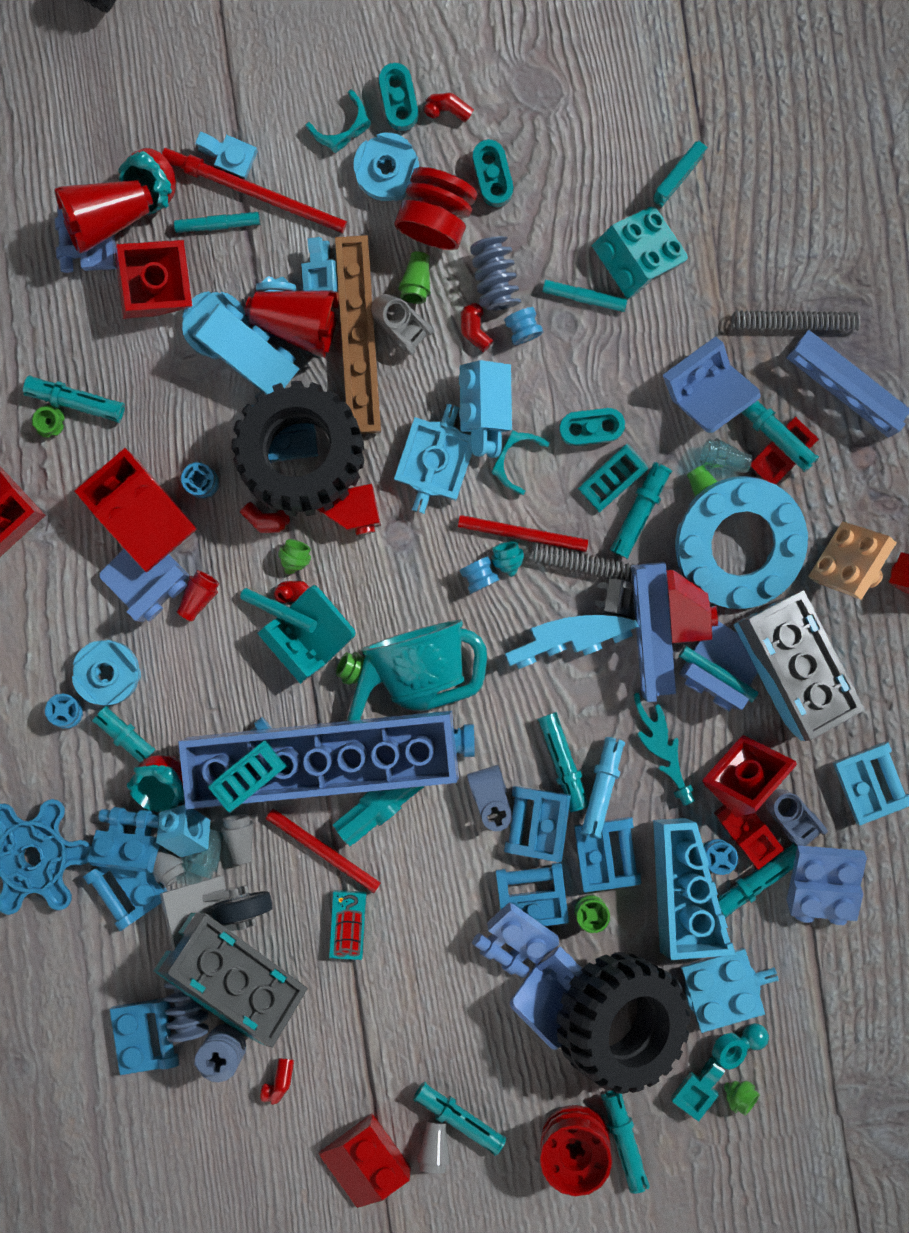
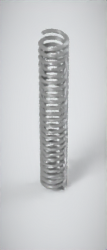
M735 310L732 315L731 328H735L736 314V328H740V317L742 314L741 327L743 330L746 326V314L748 330L751 327V315L753 316V330L756 328L757 315V328H761L762 314V328L764 330L766 325L769 330L771 327L774 330L777 328V315L779 316V330L782 328V315H784L783 329H787L788 314L789 330L792 329V326L794 330L797 327L800 330L803 327L807 330L808 315H810V330L813 329L814 324L815 330L819 327L820 330L824 328L827 331L830 328L832 331L835 327L837 331L840 325L841 331L844 330V327L846 331L849 328L852 331L854 329L858 331L861 321L859 313L851 311L849 313L846 311L844 313L841 311L839 313L836 311L833 313L831 311L828 313L826 311L823 313L821 311L818 313L816 311L812 313L811 311L807 313L803 311L801 313L794 310L792 312L789 310L787 312L784 310L782 312L779 310L777 312L774 310L771 312L769 310L766 312L763 310L761 312L758 310L755 312L753 310L750 312L748 310L745 312L743 310L740 312Z
M537 543L533 545L528 557L529 561L533 558L534 562H536L539 556V563L542 562L544 557V564L548 562L549 558V565H552L554 560V566H557L559 561L560 568L564 562V568L566 569L569 564L570 570L575 562V571L578 570L580 563V572L583 571L585 565V573L588 572L590 566L589 573L592 574L595 567V575H598L600 569V576H603L606 567V578L611 568V579L616 570L615 579L619 578L621 571L620 580H623L626 572L625 581L627 582L631 574V565L629 563L614 562L613 559L609 561L608 558L604 561L603 557L599 560L598 556L594 558L593 555L590 557L588 554L584 556L583 553L579 555L578 552L563 551L562 548L558 551L557 547L553 550L552 546L548 549L547 545L543 548L542 544L538 546Z

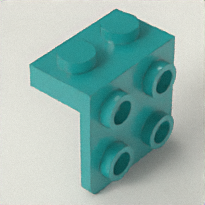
M653 206L611 225L591 245L627 300L638 294L654 278L680 266L688 259V255L681 243L677 240L657 208Z
M316 585L309 587L290 606L291 609L317 621V627L314 632L310 633L287 621L276 618L257 633L300 684L321 670L356 635L355 629Z

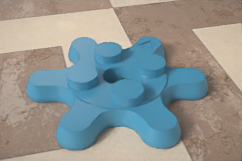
M50 799L45 801L41 805L37 817L30 821L20 819L10 805L0 804V877L3 881V889L0 893V911L4 914L11 915L18 912L24 898L31 893L42 895L48 905L55 910H63L71 903L72 894L63 882V873L70 865L88 863L87 859L91 845L85 840L67 841L61 837L59 824L65 815V808L59 800ZM28 847H36L39 851L41 861L37 865H31L26 862L24 854Z

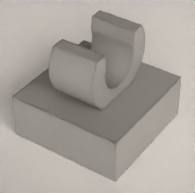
M611 578L609 583H598V588L607 590V597L604 601L595 600V605L605 608L604 611L630 616L633 584Z

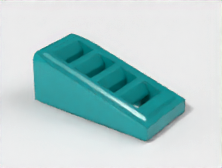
M627 443L588 478L578 490L600 513L647 471L649 466ZM624 455L637 469L633 473L620 460ZM614 464L627 478L624 482L610 469ZM603 474L617 487L614 491L600 478ZM594 482L607 495L604 500L590 487Z
M264 740L212 782L208 788L223 807L231 813L287 766L267 741ZM259 753L273 768L270 772H267L256 758ZM248 762L260 775L261 779L259 781L245 767ZM236 772H238L246 781V783L250 786L248 790H245V788L236 779V777L234 776ZM225 781L228 782V784L239 796L237 799H235L233 795L229 792V790L224 786L223 783Z

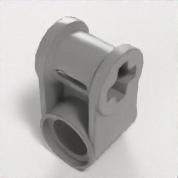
M383 294L375 298L372 303L371 312L374 319L391 335L393 341L411 356L416 353L415 348L427 334L432 335L434 332L429 323L418 315L407 302L400 298ZM394 304L395 313L388 319L386 315L387 309L390 305Z

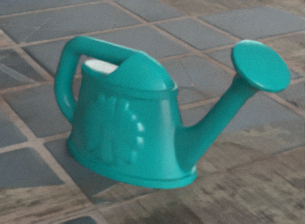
M460 619L419 628L364 647L361 651L366 657L347 721L361 720L370 692L379 683L385 685L393 703L411 711L430 710L467 699L477 694L483 686L486 673L487 648L485 643L475 632L461 628L463 620ZM462 642L468 643L474 650L471 681L465 686L438 693L465 681L462 675Z

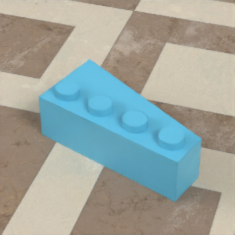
M686 818L653 820L660 953L670 960L736 955L733 943L730 942L726 929L728 926L725 916L721 912L717 899L718 893L715 882L712 881L709 872V863L697 822Z

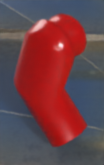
M453 93L431 94L426 99L427 103L423 108L424 113L432 119L437 118L440 112L449 111L464 123L474 111L471 106Z
M471 303L465 306L461 312V332L467 340L484 353L494 340L481 330V316L484 314L483 308L478 303Z
M304 581L281 582L274 590V598L279 603L295 602L309 586Z

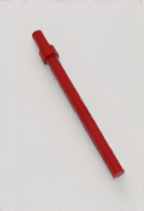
M164 148L162 151V155L168 162L184 169L185 174L195 178L202 176L343 234L347 221L207 165L203 159L192 154L185 156L168 148Z

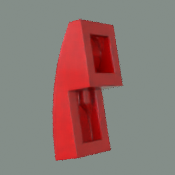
M796 416L786 425L809 449L819 440ZM770 441L749 464L764 480L775 485L796 465L773 441Z
M725 805L713 813L758 870L784 851V848L756 813L736 817Z

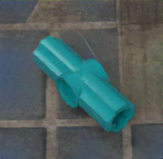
M425 786L369 791L358 800L359 803L332 825L343 841L352 846L376 825L381 826L402 808V804Z

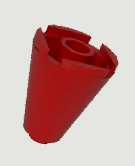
M138 180L60 186L54 189L59 210L62 209L65 219L63 222L79 254L89 251L149 213V206L153 205L147 185L141 186Z
M332 290L256 291L253 297H248L245 316L249 317L251 325H256L278 338L316 356L325 358V352H329L337 319L334 318L332 308H339V294Z

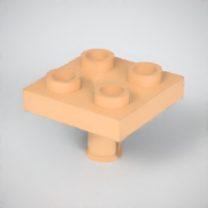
M842 521L808 577L815 583L862 600L869 588L876 587L882 581L883 573L880 569L897 542L888 535Z

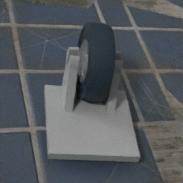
M223 875L160 893L173 951L183 937L178 932L190 913H206L237 936L236 930L255 926L256 916L273 909L271 896L268 891L249 893L247 885L226 888Z

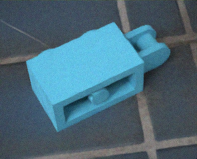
M478 360L460 365V431L471 432V450L474 456L482 457L487 454L490 458H497L502 450L501 432L512 430L511 364Z

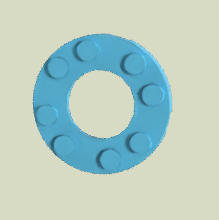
M738 476L727 478L708 486L691 501L689 509L677 528L675 539L676 558L683 577L707 592L710 602L732 609L753 608L775 599L793 583L806 557L808 531L800 507L786 491L763 479ZM748 511L759 514L768 522L773 532V548L766 562L761 568L750 574L734 575L725 572L717 565L712 555L711 542L716 528L725 518L734 513Z

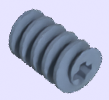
M504 236L481 239L470 247L471 254L476 256L472 260L473 267L478 269L475 272V279L480 281L477 285V292L483 294L479 298V304L490 311L504 310L521 303V299L511 298V294L519 291V286L509 285L508 283L515 279L517 275L513 272H506V269L515 263L514 260L504 259L505 255L512 252V247L502 246V243L508 239Z
M164 983V988L174 990L173 994L165 997V1001L175 1003L174 1007L165 1010L166 1015L175 1016V1020L166 1023V1028L176 1030L175 1034L167 1037V1041L186 1042L207 1034L209 1026L204 1021L208 1019V1012L202 1009L204 1007L171 983Z
M227 1024L218 1025L211 1030L195 1055L194 1065L201 1075L211 1082L218 1083L231 1078L246 1053L244 1036Z

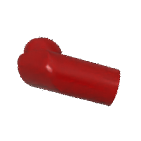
M251 501L240 510L241 515L260 533H279L290 522L289 515H286L283 510L275 513H262Z
M278 1058L274 1085H262L260 1094L262 1102H271V1105H274L281 1101L291 1085L294 1060Z

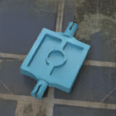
M446 404L441 422H429L414 417L394 477V481L409 485L418 491L411 510L417 512L420 502L423 500L419 510L421 514H425L430 496H442L457 501L472 456L471 435L462 433L454 427L460 408L454 406L449 418L452 409L451 404Z
M744 948L735 950L736 955L710 957L680 966L685 980V994L688 1005L696 1016L700 1032L704 1033L765 1015L760 998V986L779 981L778 976L775 975L777 974L775 968L756 973L750 966L746 949Z

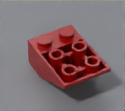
M126 448L121 450L74 491L93 515L146 573L197 530L141 462Z
M0 466L1 557L46 515Z

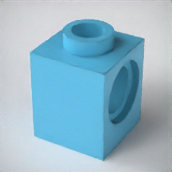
M185 805L159 812L156 843L181 858L208 850L210 819L195 809H186Z

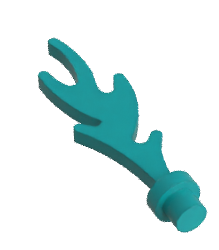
M635 693L634 701L639 716L652 733L651 737L646 736L641 731L637 735L651 753L669 762L668 767L661 765L658 769L673 780L678 788L673 793L676 799L680 798L683 806H686L695 801L691 793L694 789L691 784L685 786L678 760L679 739L674 738L671 746L668 745V728L661 706L655 705L657 721L653 722L641 704L639 693Z

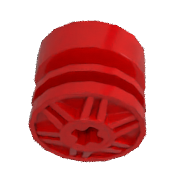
M429 167L414 168L410 178L411 183L408 184L405 192L412 200L402 201L394 226L401 233L417 242L438 249L457 250L466 229L465 223L459 218H468L472 212L471 205L475 203L478 195L477 191L466 181L445 171Z
M579 1105L565 1106L552 1113L544 1123L541 1134L540 1163L542 1173L548 1183L562 1194L575 1197L589 1195L601 1188L610 1174L612 1156L608 1127L600 1115L587 1107ZM576 1140L581 1141V1144L577 1143L575 1148L570 1146V1144H574Z

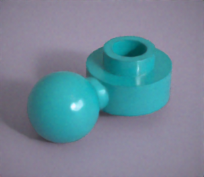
M753 1023L745 1027L742 1037H738L734 1033L724 1034L716 1040L712 1049V1056L724 1069H734L744 1061L748 1049L758 1051L767 1046L769 1041L768 1031L764 1026Z

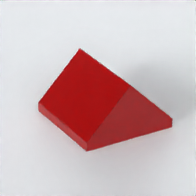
M742 735L703 778L702 782L736 817L755 813L796 767L797 763L795 760Z

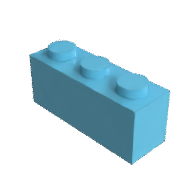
M229 303L226 307L217 304L193 334V337L256 388L264 391L266 395L274 392L273 385L282 383L285 388L299 370L293 364L296 358L281 346L278 350L272 347L267 342L270 337L256 325L251 329L241 321L244 315Z

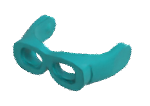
M352 89L347 93L358 107V115L348 131L337 135H323L310 122L305 124L315 140L330 148L334 153L343 149L350 142L351 137L360 136L371 125L362 101Z
M512 430L492 468L491 474L495 475L506 488L524 496L526 491L520 486L512 484L505 474V455L512 445L520 441H533L548 448L550 443L539 436L530 433H518Z

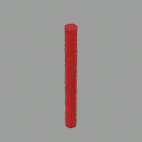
M464 515L459 517L458 528L581 552H586L588 547V539Z
M274 808L267 815L266 820L373 894L380 886V881Z

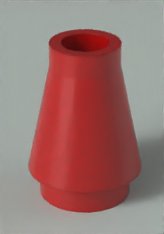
M197 570L194 576H189L180 606L176 612L184 619L194 621L196 616L218 594L217 588L220 583L207 573Z

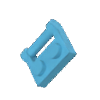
M889 742L876 744L869 749L833 762L857 825H863L909 807V794H905L890 756L892 749ZM878 759L892 795L890 801L886 802L870 762L871 760Z

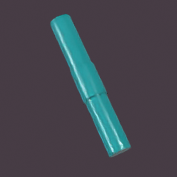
M259 212L174 220L176 233L261 225Z
M546 279L542 290L543 293L620 312H625L627 299Z
M244 588L240 594L241 600L310 633L314 632L317 627L316 620L248 588Z
M685 646L680 652L679 657L695 664L749 698V702L752 703L758 696V691L689 647Z

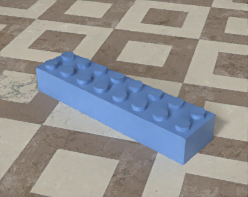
M452 711L192 736L178 741L186 809L223 806L208 786L264 740L267 741L287 767L242 804L457 783L459 779ZM260 753L256 756L267 772L273 769ZM248 762L245 767L259 781L261 779L260 775ZM236 772L234 776L245 788V790H248L250 786L246 783L242 776L238 772ZM225 781L223 783L224 786L229 790L233 797L237 799L239 796L228 784V782Z

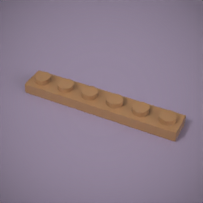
M368 235L335 237L346 403L357 420L361 434L381 433L374 317L371 312L373 300Z

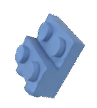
M798 845L786 899L790 915L805 923L813 922L815 918L828 919L835 925H845L847 921H857L863 898L861 882L867 861L865 852L862 850Z

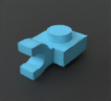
M200 131L195 143L196 146H199L198 152L216 158L215 168L244 180L247 179L258 152L257 147L227 134L223 143H221L214 137Z
M321 237L307 238L310 262L301 263L303 291L332 290L339 294L337 262L332 259L327 260L330 256V242L322 241Z

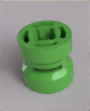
M591 894L582 896L577 901L574 914L581 928L589 933L603 931L610 921V912L605 902L600 897Z

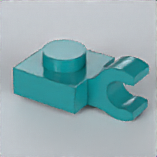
M710 1057L699 1077L691 1071L672 1094V1102L699 1122L719 1096L718 1092L712 1087L720 1080L725 1070L721 1068L722 1066L713 1057Z

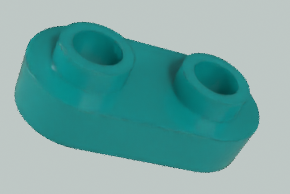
M401 63L387 64L379 74V86L386 119L393 129L407 131L413 128L418 121V106L411 73ZM393 80H399L401 85L394 88L390 86V83ZM400 111L408 114L405 119H399L396 115Z
M483 140L475 146L472 157L481 197L489 206L502 207L511 200L514 188L506 154L502 145L497 141ZM491 156L495 161L492 164H486L483 162V158ZM499 187L503 193L496 196L491 193V189Z
M613 408L571 412L562 419L559 426V434L561 439L570 446L609 443L616 441L623 434L625 419L618 410ZM610 421L613 424V430L610 432L604 431L602 423ZM578 425L581 428V434L577 436L572 435L569 427Z

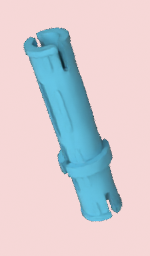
M605 737L599 765H595L594 773H596L580 832L585 836L590 834V837L601 839L602 836L601 833L614 782L620 776L621 771L618 770L623 747L625 746L624 741L619 739L618 742H615L616 738Z

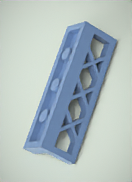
M810 330L802 336L786 358L886 437L889 438L899 433L906 425L903 421L909 415V408Z
M664 562L631 565L635 620L638 624L636 634L641 695L647 702H656L657 696L676 694L666 563Z

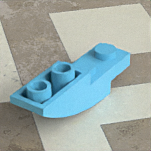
M583 615L563 618L530 628L529 630L534 641L504 654L509 666L517 664L518 669L537 662L535 655L547 651L548 655L552 656L566 650L565 643L570 641L574 652L582 650L584 656L602 649L600 642L613 638L614 643L633 636L631 629L638 627L636 620L607 615Z

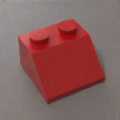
M184 240L116 244L114 255L123 319L155 317L192 308Z
M373 1113L318 1153L357 1208L383 1201L410 1181L411 1166Z

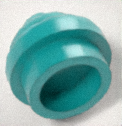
M514 541L504 542L493 547L492 564L499 568L501 572L507 573L508 576H515L524 559L523 549L519 548L518 543Z

